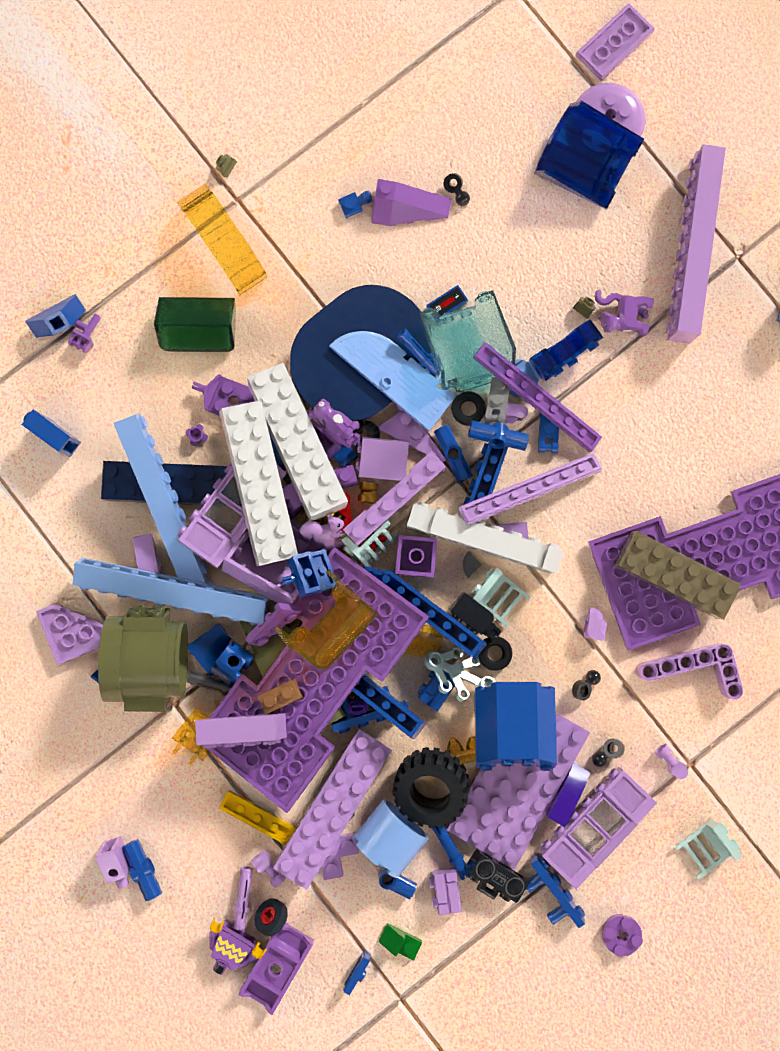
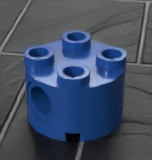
M233 640L231 645L229 644L215 662L217 666L212 667L210 672L226 684L234 685L242 675L241 671L243 669L247 670L253 663V654ZM231 661H235L238 663V665L236 667H231L228 663Z

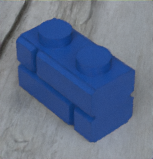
M432 670L428 675L430 677L428 683H423L417 691L419 693L418 699L437 712L455 687L449 673L444 670L447 681L452 685L448 693L443 694L439 691L438 686L440 683L435 672ZM443 684V688L448 689L447 686Z

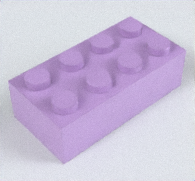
M285 713L195 720L196 745H204V749L221 747L222 744L223 747H235L242 745V742L243 746L261 744V741H263V745L281 743V739L287 738Z

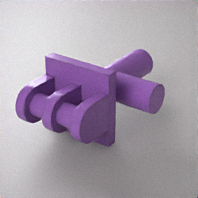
M94 314L88 325L77 320L74 326L83 332L81 333L73 329L68 345H74L78 350L82 349L83 353H87L91 347L93 348L94 344L89 336L101 317Z

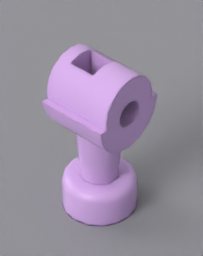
M666 743L658 747L654 753L659 759L664 758L668 764L669 774L678 779L686 778L688 776L687 765L676 760L670 754L671 749Z
M263 849L251 860L259 873L265 872L272 878L270 883L274 888L286 879L284 875L277 873L273 869L271 856L266 850Z

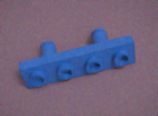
M388 686L382 687V688L385 689L388 693H390V692H389V689H388ZM349 697L341 705L346 716L342 720L333 722L332 727L334 732L339 731V734L350 731V727L357 725L358 728L369 725V721L376 719V722L386 720V718L375 709L360 715L350 714L347 710V704L351 700V697ZM407 700L400 701L409 709Z
M538 853L531 857V865L537 873L527 879L530 883L526 888L527 891L531 893L544 883L560 903V906L547 914L550 922L555 925L568 916L578 928L584 926V910L580 905H575L568 889L564 890L556 873L552 874L549 870L548 862L543 857L541 858Z

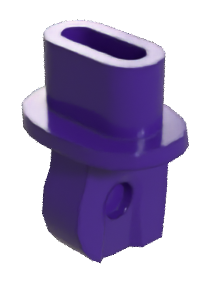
M358 695L354 696V699L350 700L347 704L348 712L353 715L363 714L368 709L367 702Z

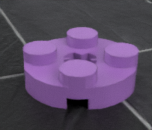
M615 914L605 921L602 939L608 950L616 956L631 955L642 945V930L634 918L623 914ZM621 930L622 932L627 931L624 939L617 938L618 932Z

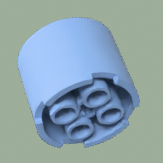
M382 800L353 836V839L358 841L356 846L371 862L383 869L387 868V873L390 876L398 878L429 838L416 822L413 821L412 823L407 820L408 816H403L399 812L398 807L387 800Z

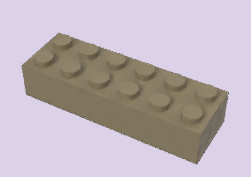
M638 531L630 532L614 564V567L716 619L722 620L725 619L742 585Z

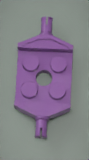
M220 374L207 385H202L195 381L193 382L194 385H192V389L202 392L204 395V409L220 416L222 408L230 407L229 399L231 397L239 399L237 405L255 402L248 386L222 377Z

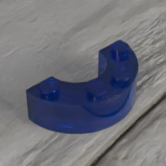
M589 319L548 349L544 348L532 356L529 362L542 380L548 381L553 376L557 377L563 373V368L567 365L571 368L578 363L577 358L588 350L592 352L600 346L598 342L604 337L592 320Z

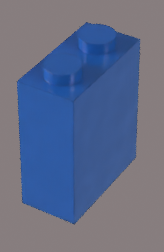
M34 409L23 418L22 426L61 454L71 457L81 444V441Z

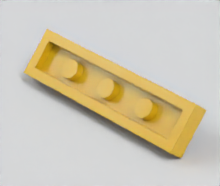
M231 790L227 791L218 808L284 845L288 843L297 828L295 825Z

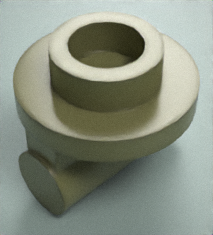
M228 154L220 155L215 163L217 165L216 169L224 177L228 178L237 161Z
M586 296L585 298L580 297L573 309L588 319L596 307L594 305L595 302Z

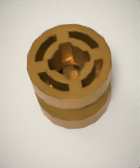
M360 482L359 489L361 491L357 501L375 504L377 500L375 492L378 491V484Z

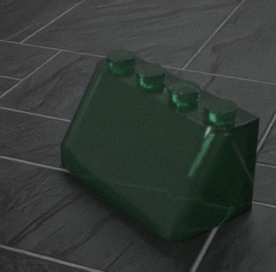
M159 297L154 319L159 347L168 352L232 351L235 347L236 332L235 298Z

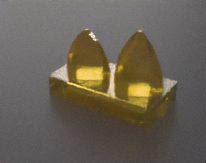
M472 735L467 741L465 751L460 742L453 736L448 742L447 751L451 752L450 756H456L460 759V765L476 761L475 737Z

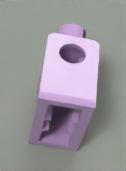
M121 836L103 842L95 856L106 883L115 881L118 889L124 888L129 884L127 874L130 865L122 850L124 842Z

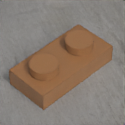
M295 679L258 696L265 715L303 698Z

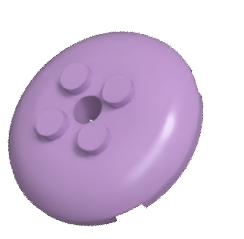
M601 83L588 88L576 100L571 113L572 131L577 141L586 150L600 156L621 155L629 151L637 144L645 128V111L640 99L633 91L616 83ZM606 115H612L613 119H608Z

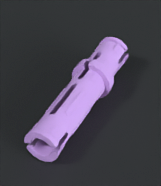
M243 866L240 868L237 901L233 908L235 916L232 928L236 930L245 929L246 915L249 911L248 900L252 867Z

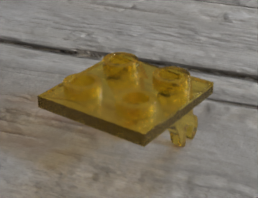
M198 708L193 710L172 737L173 740L178 742L172 752L176 755L182 746L194 753L188 763L190 766L193 765L197 758L204 761L210 753L208 749H204L203 745H196L195 720L210 718Z

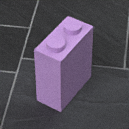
M362 437V440L357 444V453H360V460H356L355 472H358L359 477L401 481L406 475L409 442Z

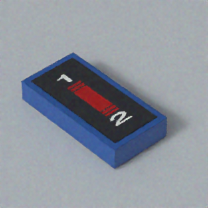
M459 285L427 304L426 307L435 321L438 322L466 304L468 299Z

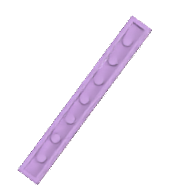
M592 453L462 505L458 510L466 525L469 526L601 472L602 467Z

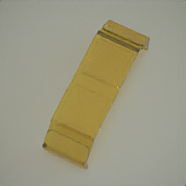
M206 184L177 202L182 213L186 214L228 276L239 296L267 278L264 268L251 247Z

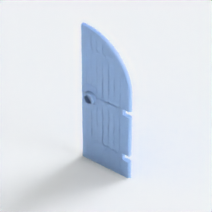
M368 331L351 332L339 337L329 345L334 352L427 431L433 427L456 397L446 386H443L440 390L437 387L440 382L412 357L406 361L403 358L406 352L383 335Z

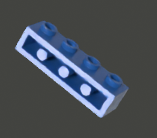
M484 443L481 454H484L483 460L477 463L475 472H478L476 480H471L469 490L472 491L470 497L465 498L463 505L493 493L508 447L505 446L504 448L497 449Z

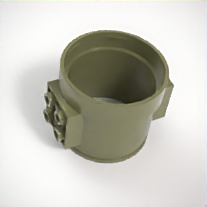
M134 605L125 616H107L102 627L98 657V680L102 701L124 702V711L165 712L170 698L183 699L188 671V629L186 621H170V608H165L163 605H155L153 608H145L144 605Z

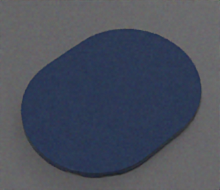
M363 285L345 291L311 317L297 333L289 356L291 378L295 389L303 401L313 410L321 399H325L329 402L332 409L340 411L351 421L365 420L378 414L393 401L334 352L329 345L339 337L351 332H374L387 337L404 350L406 355L403 358L406 361L412 357L419 363L417 358L396 336L402 329L406 328L427 353H431V335L425 317L415 303L407 296L386 286Z

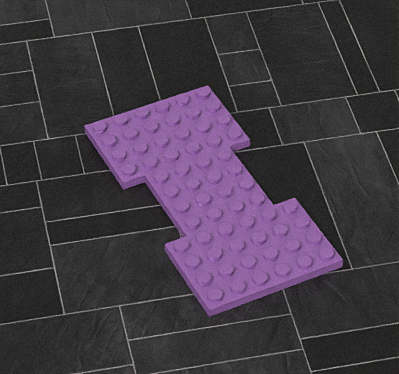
M780 474L730 491L736 510L667 534L662 518L659 516L588 541L628 651L701 625L694 607L614 567L632 531H638L742 584L739 591L764 582L770 599L780 597Z
M335 547L328 555L339 586L303 598L300 595L293 604L299 605L302 610L297 615V618L303 622L258 685L245 675H241L210 717L265 715L258 696L292 679L296 680L303 698L269 713H285L287 738L281 739V743L263 745V741H261V744L243 746L242 742V745L235 747H223L222 744L221 747L208 749L286 813L291 810L335 749V746L320 734L364 673L368 671L383 682L429 619L428 615Z

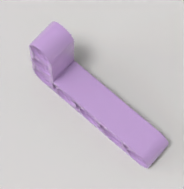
M716 643L642 662L636 667V674L639 678L652 681L713 665L721 694L733 700H737L743 695V687L733 650L726 644ZM722 647L724 655L719 657L718 650ZM702 652L706 655V659L703 662L699 660V655ZM683 657H686L687 665L682 667L680 661ZM667 661L669 668L664 672L662 664ZM648 666L650 674L645 677L643 669ZM728 666L729 674L724 676L723 669ZM733 685L735 691L730 695L728 689Z

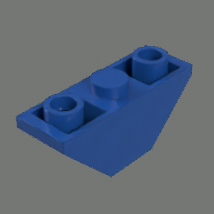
M74 294L27 319L25 323L36 338L54 336L71 327L86 309L77 295Z

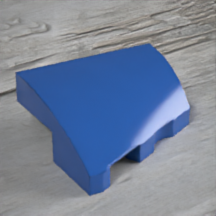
M218 623L188 645L187 648L211 676L213 675L210 672L211 668L217 666L215 662L229 645L232 638L223 626Z

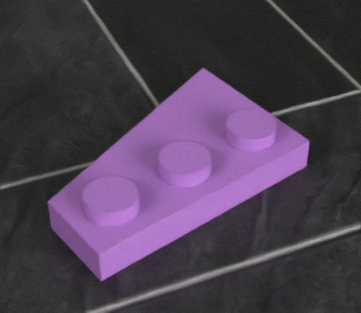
M277 603L274 606L275 611L272 614L268 613L264 617L266 621L258 624L245 638L248 644L261 646L268 642L270 636L279 633L284 625L296 620L297 615L302 612L299 605Z

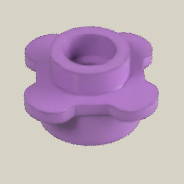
M201 424L186 430V435L191 440L190 444L192 446H197L198 443L205 442L208 439V435L204 433V427Z

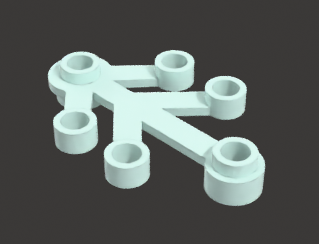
M458 647L444 654L429 652L424 658V663L429 670L435 672L440 683L438 686L439 691L446 694L452 688L451 683L447 681L444 675V670L449 673L457 690L456 698L460 702H464L469 698V691L465 689L461 679L478 687H485L483 684L491 687V683L495 682L490 676H485L481 679L463 671L469 667L472 669L476 668L480 664L478 657L476 660L470 657L453 665L446 663L445 661L450 659L457 661L463 656V651ZM443 684H445L448 689H444ZM460 693H464V694H465V698L462 697V696L460 695Z

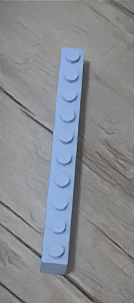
M138 413L114 422L117 434L177 576L214 585L212 579L209 580L206 563L202 562L198 555L177 541L180 538L177 534L184 525L188 527L184 520L186 515L184 510L179 508L177 493L175 490H172L169 484L171 482L170 476L167 472H164L162 457L154 448L156 445L155 440L147 431L148 424L145 417Z
M81 558L74 563L72 585L79 586L83 590L94 589L102 594L113 593L117 594L118 597H132L141 602L151 601L156 605H170L175 609L185 608L192 610L194 613H209L213 617H228L232 621H247L251 625L265 622L266 619L264 617L268 614L270 599L261 594L87 558Z

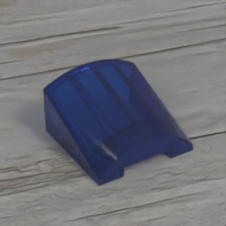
M584 101L573 102L569 104L553 130L541 154L534 174L607 210L616 193L614 190L631 158L636 156L644 138Z

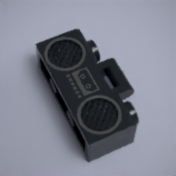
M476 848L464 867L469 879L475 883L480 881L477 890L493 900L500 892L499 896L505 901L509 902L512 900L517 903L530 884L523 875ZM487 883L493 886L494 888L490 889L489 887H487Z

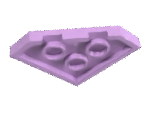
M53 604L36 611L57 665L99 648L104 623L58 604Z

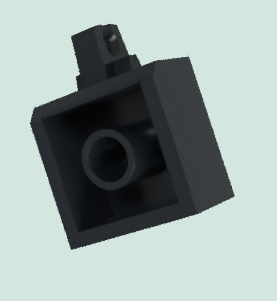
M465 592L459 595L448 610L451 612L450 616L460 623L461 621L464 622L466 628L475 635L477 633L480 635L484 634L495 640L501 633V630L492 622L494 620L493 613Z

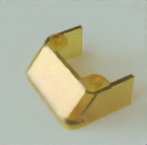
M330 569L326 572L336 583L331 592L336 603L311 630L302 626L294 629L290 635L278 626L274 627V630L286 646L321 670L329 668L375 617V611Z

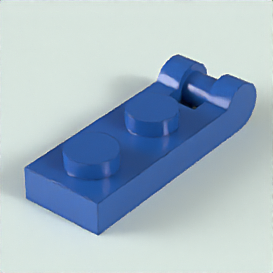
M540 413L538 453L550 451L552 454H558L559 428ZM545 439H552L551 444H545Z

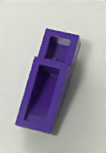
M573 763L546 812L548 818L563 827L566 826L583 793L591 772Z

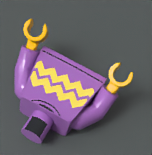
M213 918L209 932V948L212 950L211 957L216 960L213 970L217 974L222 975L227 967L235 971L237 967H244L263 957L267 949H260V943L257 942L256 938L243 930L233 929V924L226 920L225 922L222 920L221 923H217L215 921L216 918Z

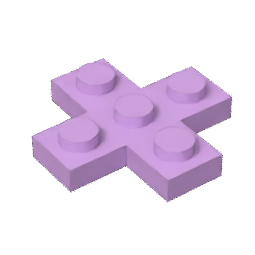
M356 832L340 835L321 866L324 880L343 877L340 857L359 854V848L356 846L358 842L353 839Z

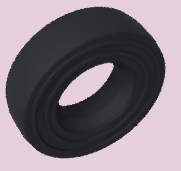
M466 391L455 397L451 411L458 423L470 426L472 420L477 422L482 420L485 415L486 405L479 394ZM467 401L474 403L476 406V412L471 416L463 414L461 410L462 404Z
M500 636L495 640L489 637L485 638L483 641L487 645L478 656L480 663L492 671L502 670L507 667L513 655L509 642ZM491 646H499L502 649V657L497 661H493L488 657V649Z

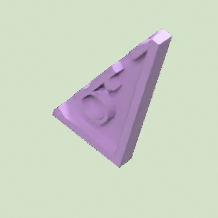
M405 411L399 412L378 427L381 432H385L396 440L409 442V447L426 455L432 451L442 463L446 462V459L425 429Z

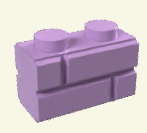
M452 867L433 870V877H429L430 887L435 889L436 895L432 897L433 908L438 909V915L462 912L456 869Z

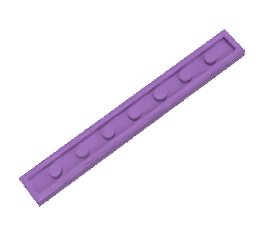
M484 342L475 353L473 359L589 453L594 450L602 438L595 430L488 343Z

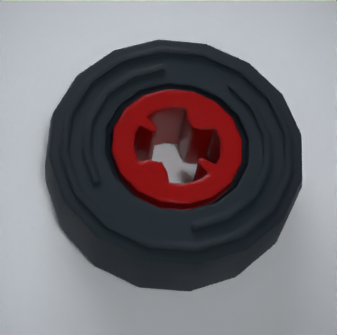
M275 898L264 901L256 911L254 918L257 931L265 936H273L283 929L288 917L285 904Z

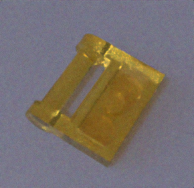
M424 624L420 631L436 635L435 640L416 636L404 653L425 658L429 652H439L442 634L430 625Z

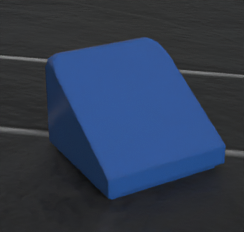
M342 445L341 450L335 455L334 459L342 468H346L358 455L351 448Z

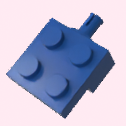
M325 549L292 556L287 561L291 575L281 578L283 586L294 583L301 598L339 586Z

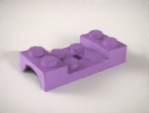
M285 923L279 933L270 937L265 946L266 952L261 959L257 960L240 988L238 995L241 997H251L264 1005L268 1013L273 1015L313 946L314 939ZM279 964L282 970L279 973H274L271 970V965Z

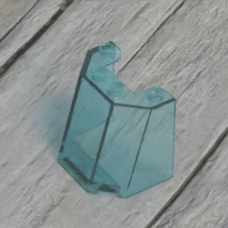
M494 290L479 293L475 299V306L465 307L453 313H445L440 317L436 309L428 308L420 312V323L442 390L454 388L456 392L461 393L491 383L492 377L495 376L473 359V356L484 342L488 343L515 365L516 346Z

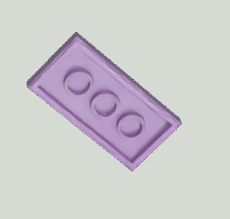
M628 3L576 52L575 56L602 81L650 36L655 28Z

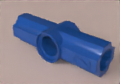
M472 420L468 431L469 438L488 442L491 447L497 449L506 446L525 451L529 440L528 434L510 430L503 423L489 425Z
M449 424L433 431L457 483L473 477L462 454V449L458 445ZM452 449L456 450L458 452V457H449L448 451Z
M139 839L122 846V850L130 865L129 872L131 878L135 883H138L145 901H150L161 895L163 892L154 875V865L151 859L146 857Z

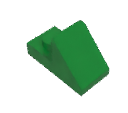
M387 923L379 943L397 957L399 953L414 961L422 945V940Z

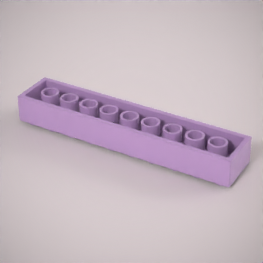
M703 144L699 151L695 152L694 158L690 159L688 170L691 172L690 177L686 181L688 194L685 195L683 206L686 207L685 213H683L681 218L683 230L678 238V242L681 245L676 254L678 267L675 268L673 279H676L675 286L671 290L673 303L668 311V315L671 316L670 323L666 327L668 341L690 344L701 335L726 147Z

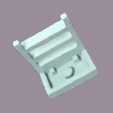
M387 520L360 548L347 535L341 541L345 545L343 549L355 562L360 560L366 567H371L369 564L374 559L378 561L380 559L378 555L382 551L386 553L388 551L386 547L390 543L393 545L396 543L394 539L399 534L396 531L392 535L388 533L386 528L391 523ZM381 533L387 538L383 544L377 538ZM373 541L379 546L375 552L369 547Z
M490 569L484 576L486 580L482 585L478 584L471 592L474 594L472 598L493 613V616L498 621L508 627L509 623L504 618L522 596L527 600H530L531 597L504 576L500 569ZM505 581L510 585L493 608L490 609L486 605L487 602ZM515 589L519 594L501 616L496 614L495 611L510 592Z
M711 818L708 819L707 823L703 826L700 825L699 829L691 832L688 837L681 839L680 843L674 846L677 850L684 846L699 867L701 872L695 875L698 880L727 858L731 857L738 861L743 857L738 851L741 848L734 839L730 840L727 836L729 833L727 828L722 823L719 824ZM703 833L719 855L717 860L714 861L697 838L699 834ZM691 840L696 843L709 861L710 865L704 868L687 843Z

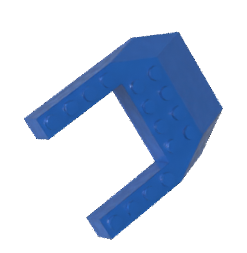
M363 567L428 615L427 624L474 660H476L487 645L485 641L392 571ZM366 671L352 691L411 739H416L427 723L368 677V671Z

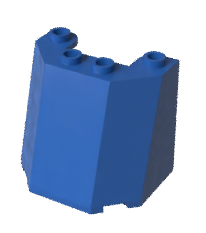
M539 682L491 683V687L479 686L475 688L476 768H480L481 771H491L492 767H495L496 764H501L504 767H510L514 764L530 767L536 764V767H539L541 771H551L552 768L556 767L555 687H544Z

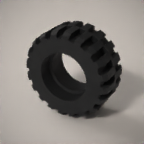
M429 747L422 749V752L419 750L413 751L411 756L407 755L403 763L400 764L394 779L392 793L395 797V805L397 807L400 806L399 812L403 816L407 815V820L413 823L415 821L421 827L428 825V828H435L436 825H439L441 828L445 827L447 822L452 824L456 821V817L462 815L468 801L470 778L469 774L466 773L465 765L459 764L460 759L458 757L450 756L451 752L447 750L441 752L440 748L435 747L434 750H429ZM423 776H433L442 780L447 785L450 793L438 799L428 798L418 792L414 781Z

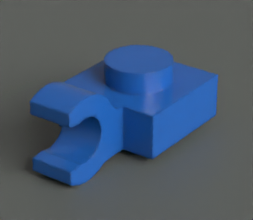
M369 190L361 193L358 197L354 192L338 199L346 219L362 212V205L373 201Z

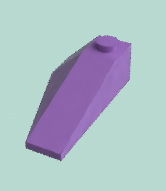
M378 179L372 223L396 226V224L401 223L410 224L415 221L448 218L451 198L399 182Z

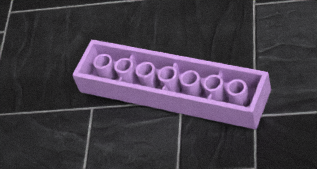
M359 728L357 729L281 852L273 869L307 890L392 749Z

